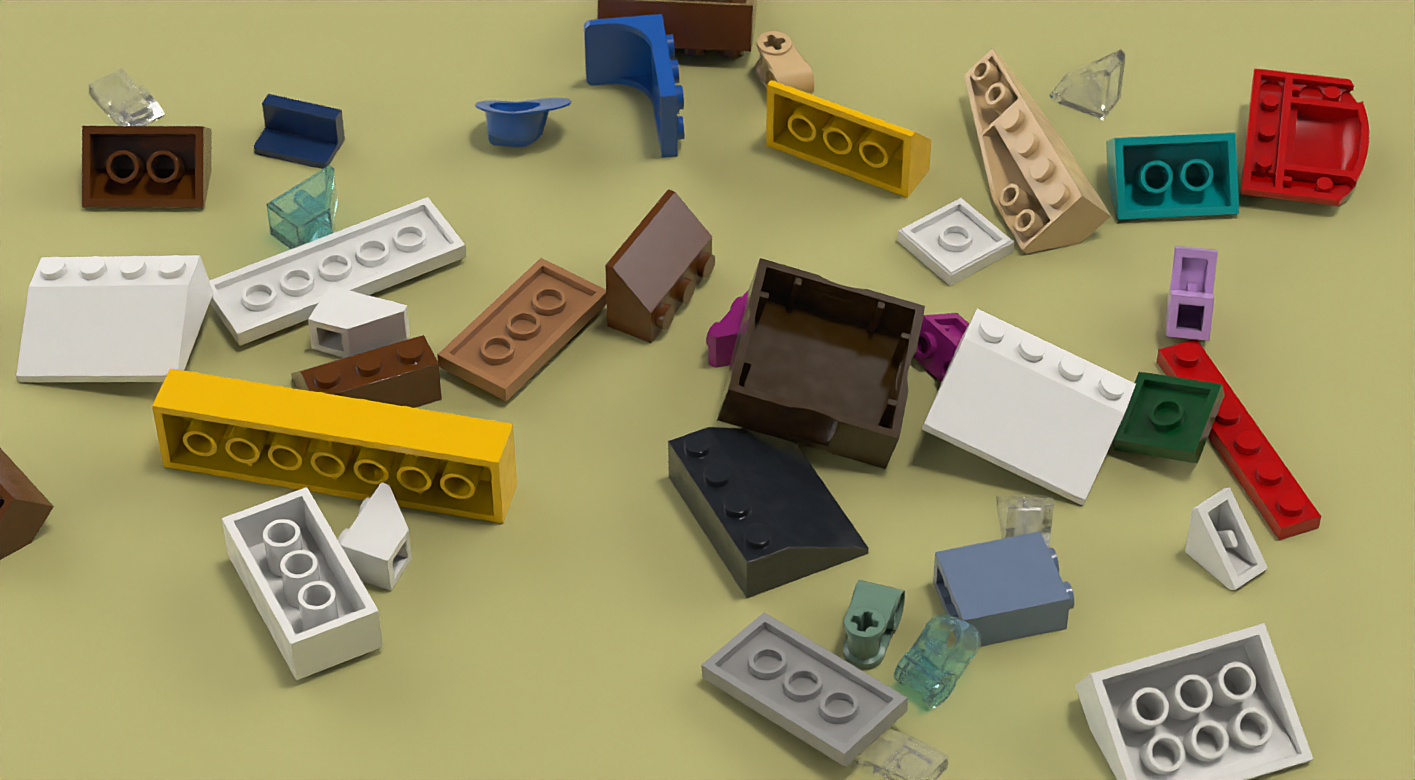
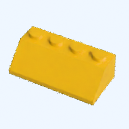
M772 80L767 84L766 146L907 198L929 171L931 139L914 131Z

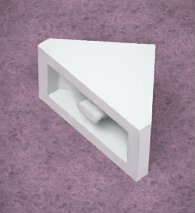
M1230 488L1222 489L1192 509L1185 553L1228 589L1236 590L1268 569Z

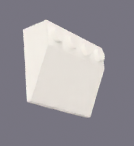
M200 255L41 257L28 288L16 373L18 382H164L170 368L184 371L214 293Z
M977 309L959 342L921 429L1083 506L1122 421L1136 384Z
M1265 623L1093 672L1075 685L1090 731L1117 780H1249L1313 760Z

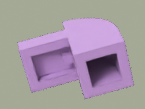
M1184 246L1174 247L1167 304L1166 336L1210 340L1217 250Z

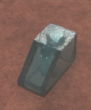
M330 165L266 204L270 234L289 249L334 233L338 194L335 169Z

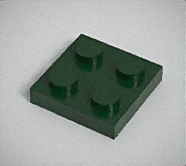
M1139 372L1134 382L1136 385L1127 409L1112 441L1114 450L1198 464L1224 398L1222 384Z

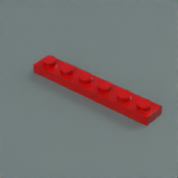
M1194 339L1158 349L1157 363L1166 376L1222 384L1224 398L1208 437L1276 537L1282 540L1318 529L1321 515L1198 340Z

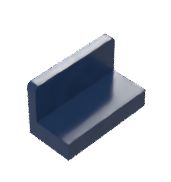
M268 94L262 102L265 129L254 144V153L327 169L345 141L342 110Z

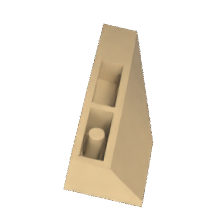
M992 48L964 75L992 199L1020 248L1025 253L1080 244L1111 215L1053 125L1002 57Z

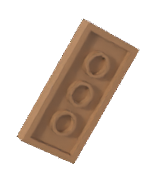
M540 258L437 354L439 367L507 402L607 305L606 289Z

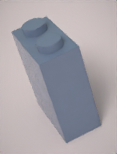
M1040 531L935 552L933 584L961 650L1067 629L1069 609L1074 608L1073 590L1068 581H1062L1059 574L1057 554L1053 548L1047 547Z

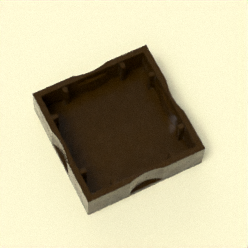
M760 258L748 290L717 421L886 469L900 438L909 392L908 370L917 351L925 306L869 289L840 285L820 275Z

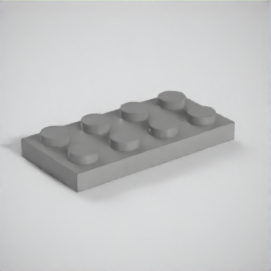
M765 612L701 665L703 679L844 767L908 711L907 697Z

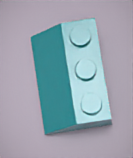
M1236 132L1123 137L1106 141L1108 184L1117 220L1239 214Z

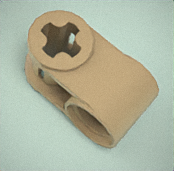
M779 31L762 33L757 40L760 59L756 62L755 74L766 90L767 84L772 80L812 94L815 82L811 67L802 58L792 43L791 38Z

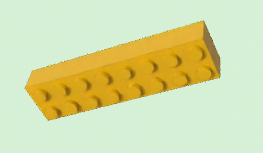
M171 368L152 404L163 467L299 490L307 487L310 492L365 500L367 497L371 498L382 482L390 486L400 507L502 524L517 487L513 424Z

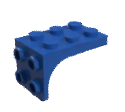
M662 14L596 19L585 22L584 48L587 83L592 86L608 84L627 85L645 93L653 105L662 158L678 156L677 140L684 139L683 117L677 116V114L680 113V109H684V95L682 85L675 86V84L679 83L678 61L670 60V58L675 56L674 40L672 34H665Z

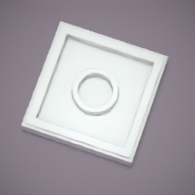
M962 198L898 230L897 241L949 286L1013 253L1014 249L1013 240Z

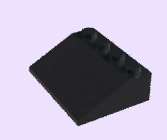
M707 427L668 441L669 479L746 598L868 554V546L797 443L745 428Z

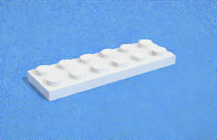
M426 197L212 279L210 284L214 293L210 304L238 345L241 346L307 320L329 286L371 295L465 258L466 246L431 200Z

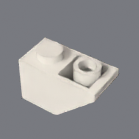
M333 286L327 288L308 318L312 350L343 358L407 340L410 337L407 305Z
M381 482L371 498L367 497L362 502L358 517L350 529L346 528L343 530L338 541L361 581L391 591L411 562L412 555L408 526L390 486Z

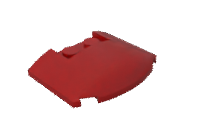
M1254 68L1240 194L1339 206L1345 200V197L1353 190L1360 179L1369 147V123L1363 101L1357 102L1350 93L1354 90V84L1350 79Z

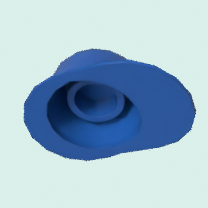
M544 98L517 102L487 100L477 102L475 107L485 111L488 140L492 145L525 147L537 141L543 134L549 111L569 106L572 102L567 98Z

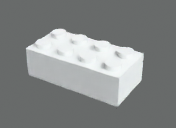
M307 487L222 518L228 556L296 680L383 647L379 610Z

